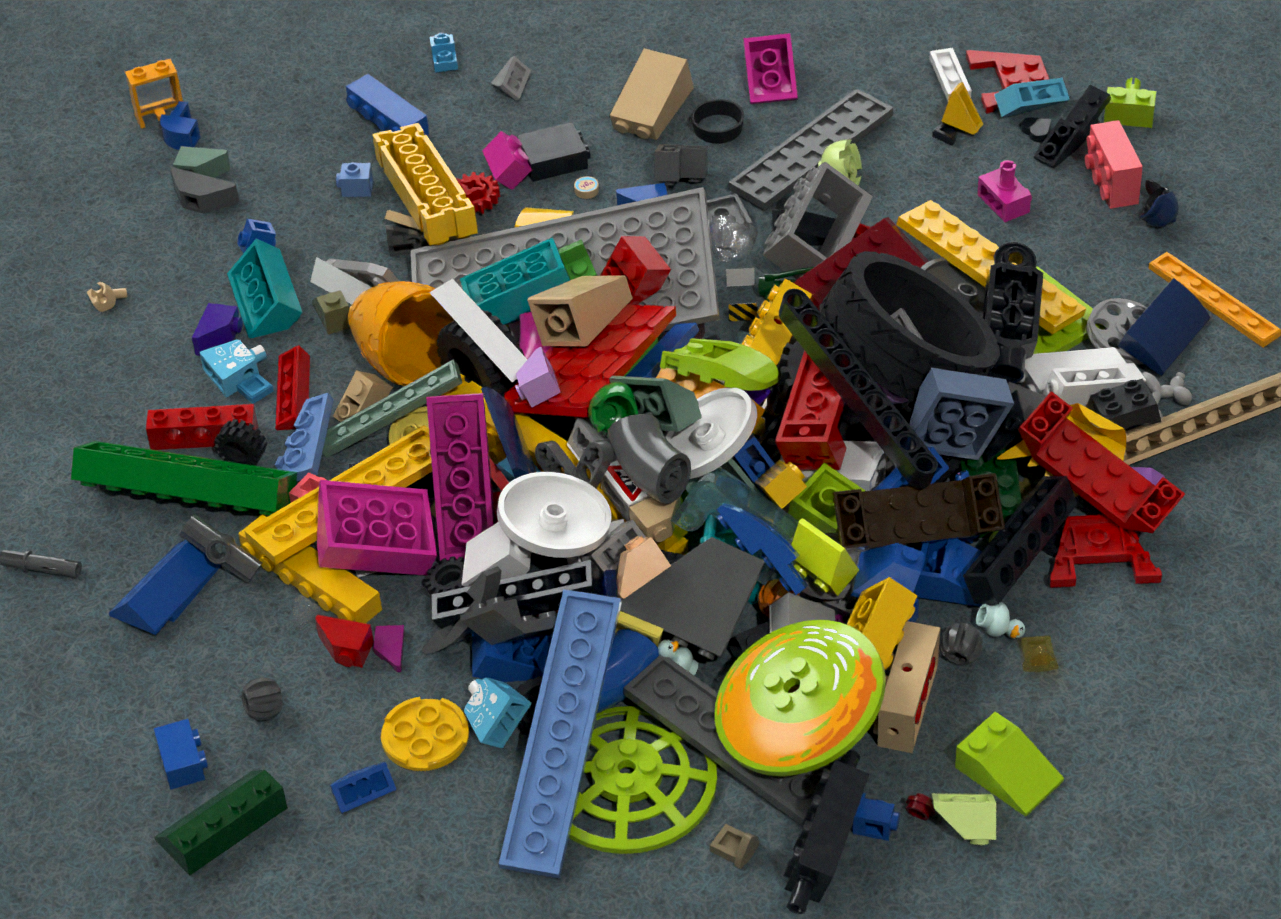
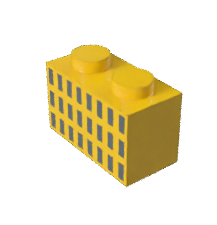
M781 460L777 461L755 481L767 497L781 509L807 487L802 481L805 475L791 462L786 464Z

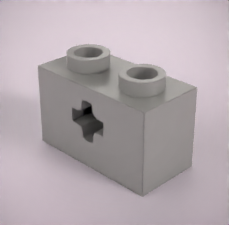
M633 520L621 523L607 535L605 541L599 547L584 554L581 559L582 561L592 560L604 574V578H608L618 570L621 553L627 550L624 545L637 536L640 537L642 535L643 538L646 536Z

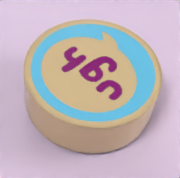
M589 176L577 179L574 183L576 196L583 199L595 197L599 192L598 181Z

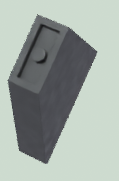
M711 537L625 599H621L620 611L663 628V632L673 636L671 641H678L680 646L687 648L688 644L698 647V654L708 659L714 660L715 656L722 658L764 568L765 561Z

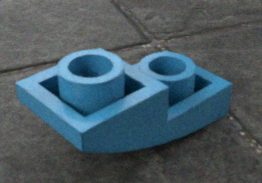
M439 33L434 37H430L435 72L457 70L458 64L453 35Z

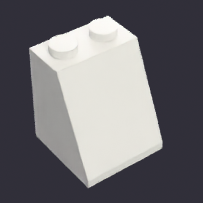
M497 522L466 543L462 585L464 587L472 586L482 572L497 566L502 570L501 579L527 574L530 569L531 551L513 542L504 533L499 522Z

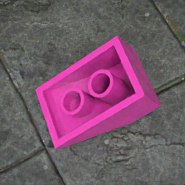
M790 33L744 38L750 103L758 104L797 100Z

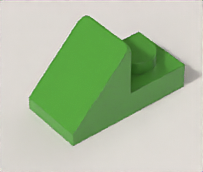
M582 239L558 249L571 280L580 276H597Z

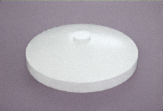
M722 388L699 397L697 400L702 418L679 432H664V436L670 444L686 454L690 459V479L708 474L722 466L743 447L750 437L757 420V408L745 391L739 388Z
M536 472L514 479L502 490L497 506V519L504 533L522 548L544 556L566 558L589 553L605 541L611 524V509L607 500L596 488L579 478L556 472Z

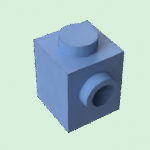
M342 163L341 172L336 175L337 188H341L342 197H371L374 181L371 163Z

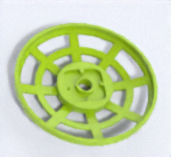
M639 706L609 708L597 713L595 721L615 715H627L626 721L609 723L593 730L590 745L598 751L592 761H586L584 773H591L593 785L583 794L579 791L573 819L584 810L599 819L616 822L615 839L590 834L573 824L569 838L585 847L617 854L642 853L672 844L693 830L709 811L717 788L716 762L705 755L708 771L691 768L687 753L679 742L684 740L675 732L669 733L656 725L638 721L639 715L652 716ZM625 728L624 739L607 743L599 737V735L608 731ZM637 729L650 731L662 738L648 744L636 739ZM672 746L679 757L681 766L662 763L659 752ZM625 767L634 769L630 774L620 772ZM663 775L679 777L675 788L667 797L658 789ZM689 779L707 783L700 802L684 818L674 804L683 795ZM601 794L606 799L617 802V812L600 808L591 802ZM648 797L656 803V805L647 809L629 812L630 803L638 802ZM663 812L675 825L653 836L627 839L628 823L648 820Z

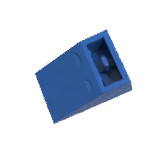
M959 539L923 543L921 549L924 552L922 568L915 587L917 597L981 607L983 604L974 603L963 575L982 551Z
M473 631L472 676L480 679L488 677L502 682L526 681L538 676L543 677L532 653L546 636L553 635V633L491 645Z

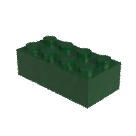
M1011 443L989 461L986 458L985 450L979 460L960 457L961 464L958 468V472L967 470L970 476L996 473L1004 524L1022 503L1016 458L997 459L1001 454L1014 446ZM993 532L981 534L977 538H989Z

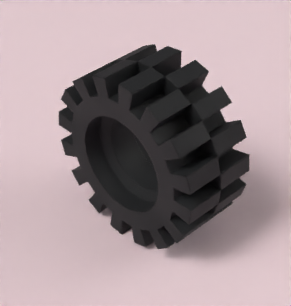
M233 419L232 422L230 420L227 421L214 440V448L219 450L217 454L220 457H225L224 461L256 466L266 450L267 442H264L266 438L264 435L260 436L261 431L259 429H252L254 425L249 424L247 426L246 421L241 420L239 423L237 419Z
M455 556L450 557V561L444 558L441 560L442 564L439 565L436 562L433 565L434 570L429 568L427 571L428 575H425L424 580L431 599L432 594L464 587L462 585L463 557H459L456 560ZM454 580H457L456 582H454V583H452V584H450V585H447L448 583H450V582H452V581H454Z

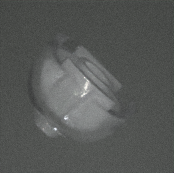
M726 215L712 218V222L709 224L712 252L718 256L719 260L723 262L744 259L752 252L758 231L749 222L744 220V223L740 224L735 222L737 217Z

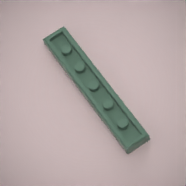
M451 360L327 430L322 454L326 458L331 457L426 404V397L440 396L462 384L458 364Z

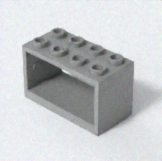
M823 162L818 168L812 167L805 179L801 177L793 187L794 195H791L785 202L784 208L786 210L778 217L774 224L777 227L775 232L773 231L765 241L767 247L763 256L784 271L815 267L851 242L873 197L826 162ZM812 197L837 214L819 252L794 234ZM804 274L795 275V276H793V277H794L795 279H798V278H800L801 276H803Z

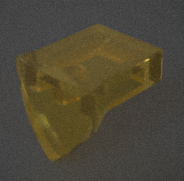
M1050 635L1021 638L1024 658L1023 671L1042 672L1059 668Z

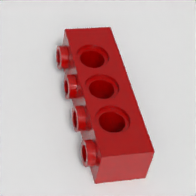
M254 404L148 410L146 432L150 449L214 447V440L224 424L229 420L232 422L233 419H237L239 423L241 420L246 421L247 426L252 424L254 425L252 429L257 430L258 422Z

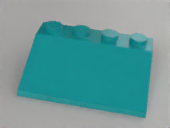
M553 237L460 278L463 291L481 310L492 313V316H497L503 325L509 322L520 321L519 315L531 312L527 300L529 297L571 280Z

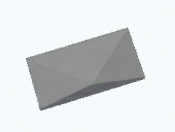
M513 56L491 84L518 101L531 70Z

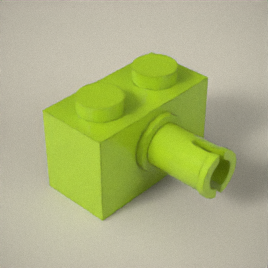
M1133 77L1126 80L1125 88L1108 87L1107 93L1110 94L1111 100L1105 107L1104 123L1119 120L1121 125L1152 128L1156 91L1140 90V80L1135 78V82L1132 84Z

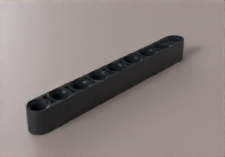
M799 289L787 290L779 309L781 321L906 481L916 489L927 488L931 484L938 467V462L934 455L809 297Z

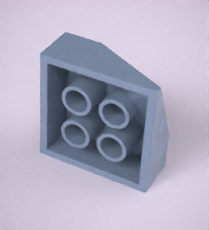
M931 368L920 386L909 425L926 447H934L938 454L979 460L1014 405V401L1006 379Z

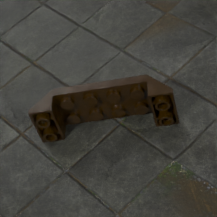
M996 473L968 476L957 481L932 483L924 489L906 486L864 492L861 489L832 493L840 545L846 550L860 551L895 543L909 545L966 538L1005 529Z

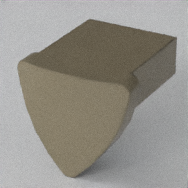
M725 824L710 844V852L735 863L734 866L741 869L754 855L759 845V839L751 833H744Z

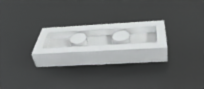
M953 48L930 51V61L947 101H949L951 92L961 82L964 83L971 97L970 86Z

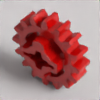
M472 172L471 176L462 174L463 179L461 180L455 178L465 192L466 198H469L473 204L475 214L478 211L484 214V209L492 210V204H498L500 190L497 180L493 181L492 175L485 177V173L482 172L478 176L475 172Z

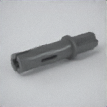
M5 549L0 552V563L2 566L20 568L23 572L32 570L78 578L82 569L81 561L36 555L29 550L25 553Z

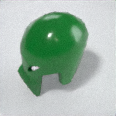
M609 383L601 387L591 399L588 415L597 433L600 432L602 436H605L608 433L609 427L614 422L630 415H638L634 392L625 383Z

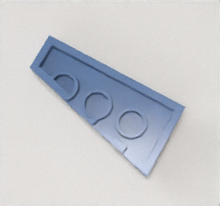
M329 393L305 400L294 423L296 430L291 436H288L284 444L287 449L283 456H278L275 463L277 469L298 472L297 481L302 480L308 472L318 475L334 400Z

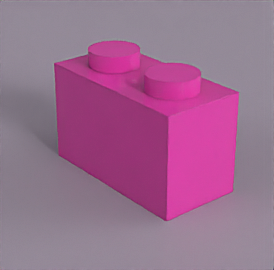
M501 131L482 152L495 180L512 190L529 174L531 167L527 161L529 159L521 148L522 143L514 135L509 136Z

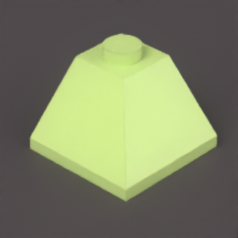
M932 793L934 809L964 839H970V843L976 845L989 844V840H996V801L993 794Z

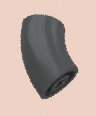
M638 414L630 415L614 422L609 427L607 435L617 461L630 480L648 496L661 503L669 504L678 499L689 482L691 462L686 454L677 450L666 439L658 419L651 415Z

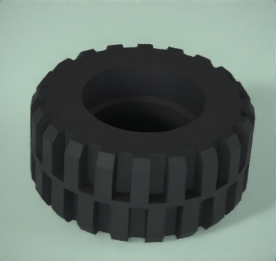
M482 310L524 355L522 349L517 344L518 341L511 335L508 327L503 325L497 316H492V313ZM455 320L440 330L436 345L439 347L437 353L441 359V366L454 360L459 366L460 373L465 376L466 382L470 383L473 381L481 387L491 388L503 397L505 393L518 383V380L511 382Z

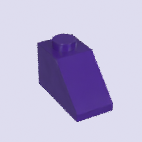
M208 303L192 336L195 355L200 356L199 352L233 341L237 332H241L243 320L239 317L237 306Z

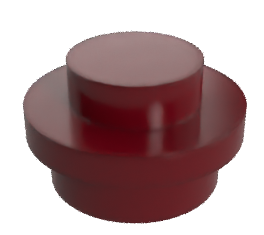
M917 793L915 796H908L906 811L911 816L928 820L929 816L935 813L932 799L920 793Z

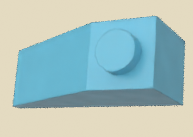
M1063 78L1016 83L994 94L1002 117L1018 115L1070 100Z

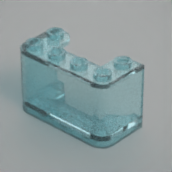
M722 468L706 473L694 485L671 519L673 523L682 529L694 531L703 525L709 514L718 519L717 516L720 513L717 508L726 503L743 509L765 521L790 544H792L798 521L793 516ZM760 549L753 556L763 560L761 555L764 552ZM765 563L758 581L765 586L776 568L771 569Z

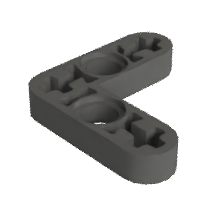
M607 440L590 442L576 467L555 441L539 443L535 449V457L544 472L561 473V468L563 467L565 474L579 478L597 489L612 462L613 448ZM587 467L590 469L591 479L588 478Z

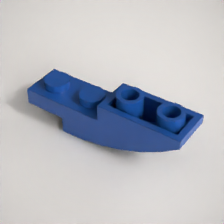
M724 503L717 508L720 513L717 518L727 530L731 528L736 534L735 542L744 552L749 551L751 555L762 549L764 552L761 555L769 568L773 569L775 567L781 575L779 581L788 592L793 590L797 595L808 586L791 563L799 556L798 552L778 531L765 521L738 507Z

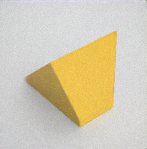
M961 82L951 92L942 122L973 135L979 131L983 122L964 83Z

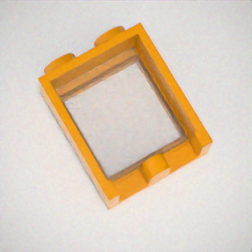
M171 59L160 60L153 64L125 71L135 117L141 129L145 128L142 116L154 113L157 120L160 121L161 115H166L165 109L175 107L179 101H183L178 74Z

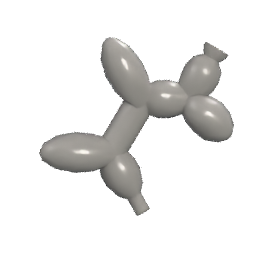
M1177 372L1170 385L1160 386L1159 381L1151 373H1142L1146 379L1145 384L1157 405L1161 398L1172 397L1176 403L1182 406H1187L1191 403L1192 394L1183 387V379L1185 378L1183 373Z

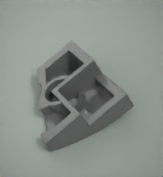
M385 225L390 257L411 254L413 249L432 246L425 239L424 232Z

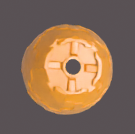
M405 281L381 283L363 291L349 308V326L362 356L382 376L398 385L407 386L441 367V359L437 353L439 347L436 345L438 335L444 326L454 321L450 314L429 293L435 288L426 284Z

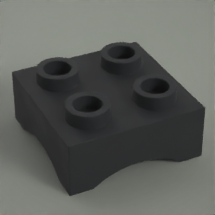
M1143 379L1130 380L1123 385L1105 388L1091 395L1095 413L1121 426L1124 430L1137 424L1162 422L1157 402Z

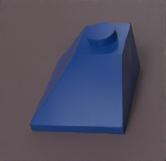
M899 543L861 552L857 563L859 571L855 575L851 595L859 598L863 590L888 577L914 593L921 573L924 552Z

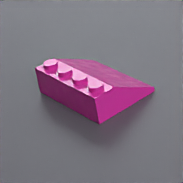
M320 480L317 526L319 567L428 575L427 571L429 568L431 569L437 557L428 490Z

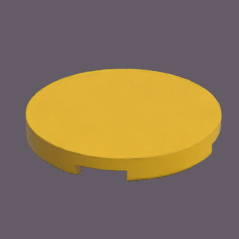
M415 697L400 703L387 714L381 730V743L387 757L398 766L414 771L434 770L451 763L463 752L469 739L468 721L464 712L456 704L444 698L438 700Z

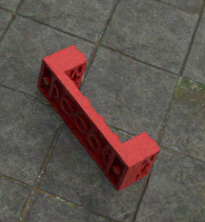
M805 350L775 443L785 463L791 462L799 470H818L823 463L834 470H840L847 448L837 426L845 401Z

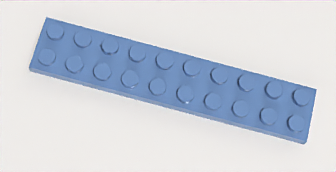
M563 589L499 860V867L502 869L560 879L622 604L621 598Z

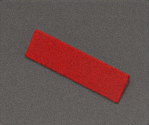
M299 345L279 355L276 430L296 429L294 423L305 400L309 399L310 355Z

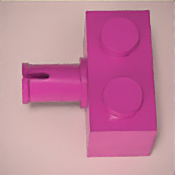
M1010 160L1001 162L999 169L978 177V196L1004 222L1030 213V203L1032 201L1030 191L1017 181L1015 177L1016 164Z

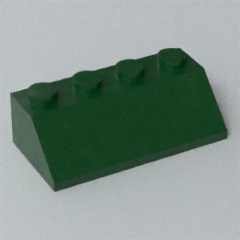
M266 770L251 771L154 838L190 876L285 811L288 807L284 789Z

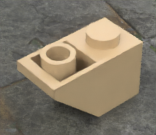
M356 370L333 417L342 422L389 396L393 387L375 374Z

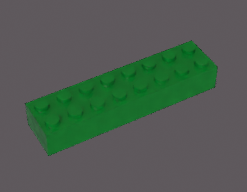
M94 441L73 448L71 480L81 481L80 485L95 487L97 484L106 485L107 490L120 491L122 488L131 489V493L146 495L147 492L156 493V497L171 499L173 496L182 497L183 502L197 503L198 500L208 501L207 505L213 507H223L224 504L233 505L234 510L249 511L252 508L259 509L260 514L271 515L291 503L289 492L297 484L298 472Z

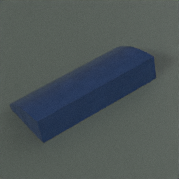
M1173 278L1129 328L1118 346L1162 376L1209 321L1210 316L1200 301L1185 286Z
M488 387L481 388L515 479L526 474L536 473V467L511 405L495 390Z

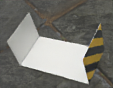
M754 268L726 269L727 287L755 285ZM757 303L729 304V321L754 320L757 317Z

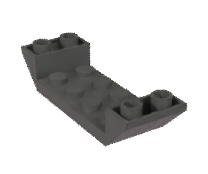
M617 576L604 579V596L615 597L614 585L616 584ZM502 596L486 600L487 603L470 606L471 612L460 615L461 621L489 644L495 645L552 634L558 613L550 611L539 614V617H533L532 615L520 617L517 600L504 601Z

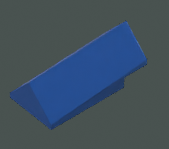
M184 540L175 545L109 612V615L156 635L168 620L175 622L221 567V564L211 562L207 558L206 553L189 541Z

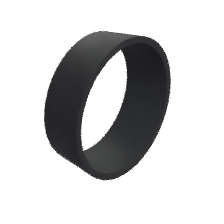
M725 99L708 100L699 104L692 112L695 134L705 142L713 144L727 143L736 139L742 132L744 111L735 102ZM713 115L729 116L738 122L734 127L722 131L707 130L698 125L701 120Z

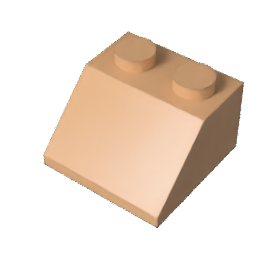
M642 535L640 537L637 536L624 545L627 550L621 553L615 584L617 586V598L625 599L671 566L652 537L643 538Z

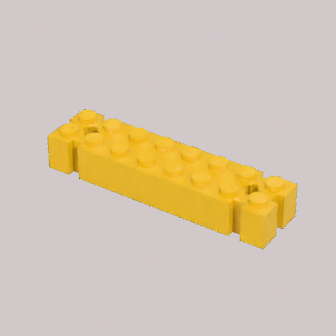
M419 123L400 127V130L395 132L387 130L372 134L378 163L381 168H384V173L420 231L424 232V237L429 245L444 244L452 236L464 239L478 233L473 204L469 198H466L465 192L427 135H424V131Z

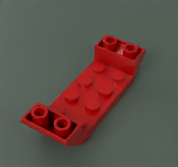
M1051 391L1018 429L1033 460L1054 476H1067L1073 491L1121 528L1154 533L1184 497L1185 493L1164 477L1156 485L1152 484L1070 421L1068 417L1073 407Z

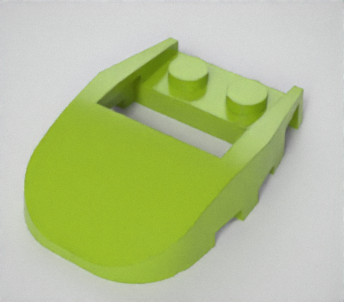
M691 338L687 346L675 349L673 352L663 351L661 356L660 368L678 370V374L689 376L690 372L700 375V381L712 383L713 379L724 381L725 387L750 391L767 389L778 383V369L769 357L753 348L732 341Z

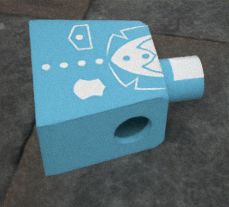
M241 340L230 341L199 352L203 370L225 397H229L237 392L236 385L256 373L259 374L257 363L267 359L266 352L261 345L248 350Z
M488 677L483 680L476 679L469 685L468 690L472 697L466 704L464 712L481 743L503 748L532 703L502 681Z

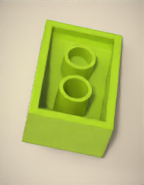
M997 712L990 715L956 746L955 768L1025 817L1064 781V777L1021 729Z

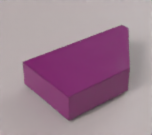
M404 625L376 626L374 637L375 655L391 664L396 672H401L405 637Z

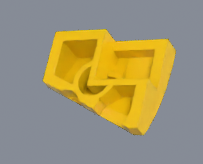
M525 207L520 212L515 227L574 215V211Z

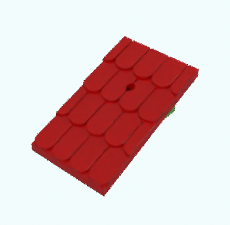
M627 304L588 346H550L545 355L553 367L561 393L531 407L527 398L525 400L520 398L515 388L519 383H516L505 393L504 398L511 405L513 411L518 413L589 417L588 408L595 393L601 387L610 383V377L626 376L658 343V336L676 317V306Z

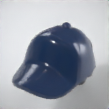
M1146 180V191L1150 197L1145 204L1144 213L1139 218L1155 227H1163L1171 222H1176L1179 205L1173 191L1170 192L1168 188L1162 187L1155 181Z

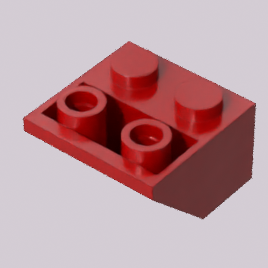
M621 236L600 276H626L633 298L628 304L638 305L662 288L671 268L645 236Z

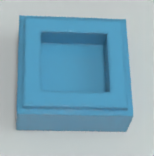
M258 373L236 385L237 391L252 404L274 392L273 386Z

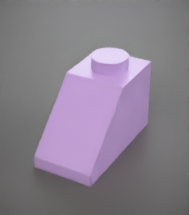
M537 348L516 373L519 384L515 388L522 400L527 398L531 407L561 393L551 363L542 348Z

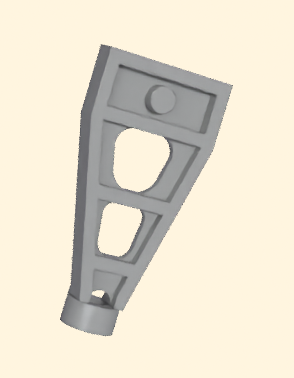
M329 259L326 261L371 287L381 283L400 281L388 268L373 263Z

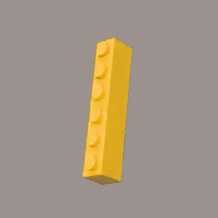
M263 514L238 533L241 543L240 547L262 562L261 566L266 571L274 572L285 584H292L304 597H311L318 602L323 610H330L339 619L366 624L382 610L380 594L377 590L345 569L319 567L318 551L311 546L305 547L277 565L246 539L244 530L265 519L266 516Z

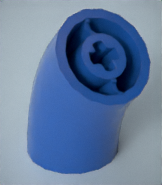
M620 629L615 632L597 713L605 711L628 698L623 695L624 687L659 657L658 647L644 635L632 630Z

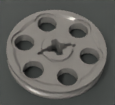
M1122 298L1108 299L1100 302L1094 307L1087 321L1086 329L1091 343L1096 349L1111 348L1108 344L1109 342L1119 345L1125 333L1137 320L1132 314L1141 316L1147 307L1138 302ZM1109 309L1114 310V311H1116L1119 315H1118V316L1111 315L1107 310H1109ZM1096 323L1102 324V325H1104L1107 329H1106V330H1101V329L1097 328V327L1095 326V324H1096ZM1122 348L1117 349L1126 363L1143 364Z

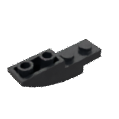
M1089 85L1065 120L1059 119L1034 154V159L1052 168H1056L1086 141L1087 136L1090 135V125L1100 123L1098 117L1110 102V94Z

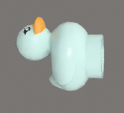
M1004 603L983 604L979 608L976 624L983 627L988 635L999 637L1006 632L1008 637L1012 639H1019L1024 635L1025 625L1018 619L1010 620L1009 610Z
M663 640L658 644L659 656L669 657L691 674H696L698 662L693 659L692 653L688 648L683 646L678 648V641L673 642L671 640Z

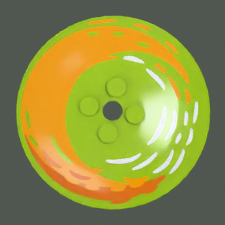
M831 620L802 621L784 626L765 635L751 645L735 661L720 686L715 703V725L720 741L727 752L738 763L749 770L765 775H798L816 770L835 761L862 739L880 711L886 685L882 659L872 642L864 634L841 622ZM800 685L797 691L788 693L792 686Z

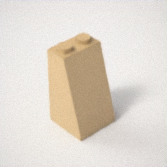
M643 49L610 114L613 128L620 133L629 132L643 139L651 138L657 140L694 88L687 59Z
M580 276L533 295L527 300L542 346H588L633 298L626 276Z

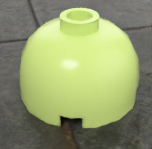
M847 139L834 142L826 147L821 160L818 162V167L823 162H826L859 186L861 176L858 178L856 176L857 169H862L856 144H850L852 140Z

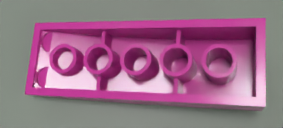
M483 393L426 397L440 561L444 558L450 560V557L455 556L456 560L459 557L465 559L466 543L495 524Z

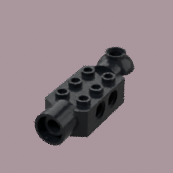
M1018 242L1003 244L995 252L994 265H991L986 281L982 317L993 331L1000 351L996 364L987 376L1006 379L1007 384L1008 382L1016 383L1023 379L1025 360L1033 356L1038 341L1044 274L1035 268L1037 261L1032 249Z

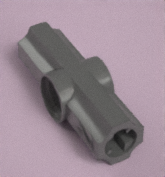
M195 514L189 519L179 534L206 553L207 558L211 562L221 564L246 583L251 580L262 564L260 560L237 545L232 536L220 533ZM215 544H223L226 548V554L219 553L215 548Z

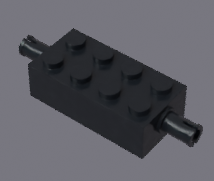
M852 749L842 755L840 761L835 760L830 770L824 769L820 781L817 783L812 794L810 808L807 809L803 819L801 833L798 834L795 841L792 858L789 859L783 876L788 878L785 890L792 892L786 907L793 913L805 914L809 900L820 903L838 866L870 775L856 768L861 756Z

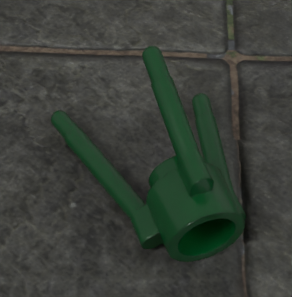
M814 267L759 276V296H765V300L769 302L770 300L767 297L774 285L779 287L783 282L780 278L805 274ZM788 279V280L791 281L792 283H794L797 279Z

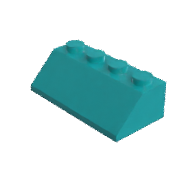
M256 238L227 273L248 337L251 339L287 330L294 322L298 321L303 313L280 249Z

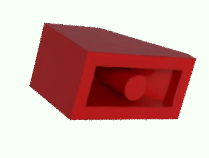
M317 615L315 621L318 636L335 663H340L346 667L355 666L363 668L374 643L371 624Z

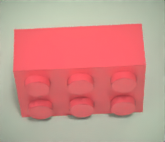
M1120 121L1090 125V135L1086 138L1088 154L1085 155V165L1087 169L1092 171L1094 184H1098L1100 187L1102 200H1106L1110 209L1139 204L1143 166Z

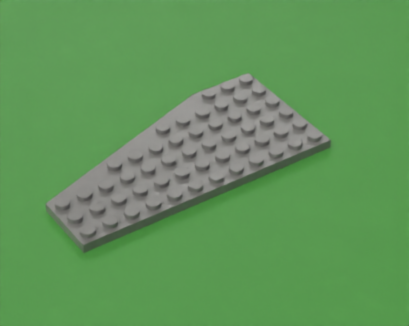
M704 187L411 250L412 282L426 284L436 289L453 279L462 288L460 278L552 237L558 249L582 239L596 274L600 276L621 236H645L671 268V271L662 288L638 305L676 306V317L663 331L670 330L675 324H701L720 320L707 199Z

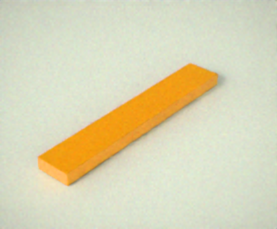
M1166 252L1149 263L1151 271L1169 283L1173 278L1176 279L1206 309L1262 348L1281 336L1280 328L1170 253Z

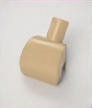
M98 282V285L101 287L100 290L90 289L87 291L93 305L100 312L113 308L116 299L127 298L126 288L112 289L103 282Z

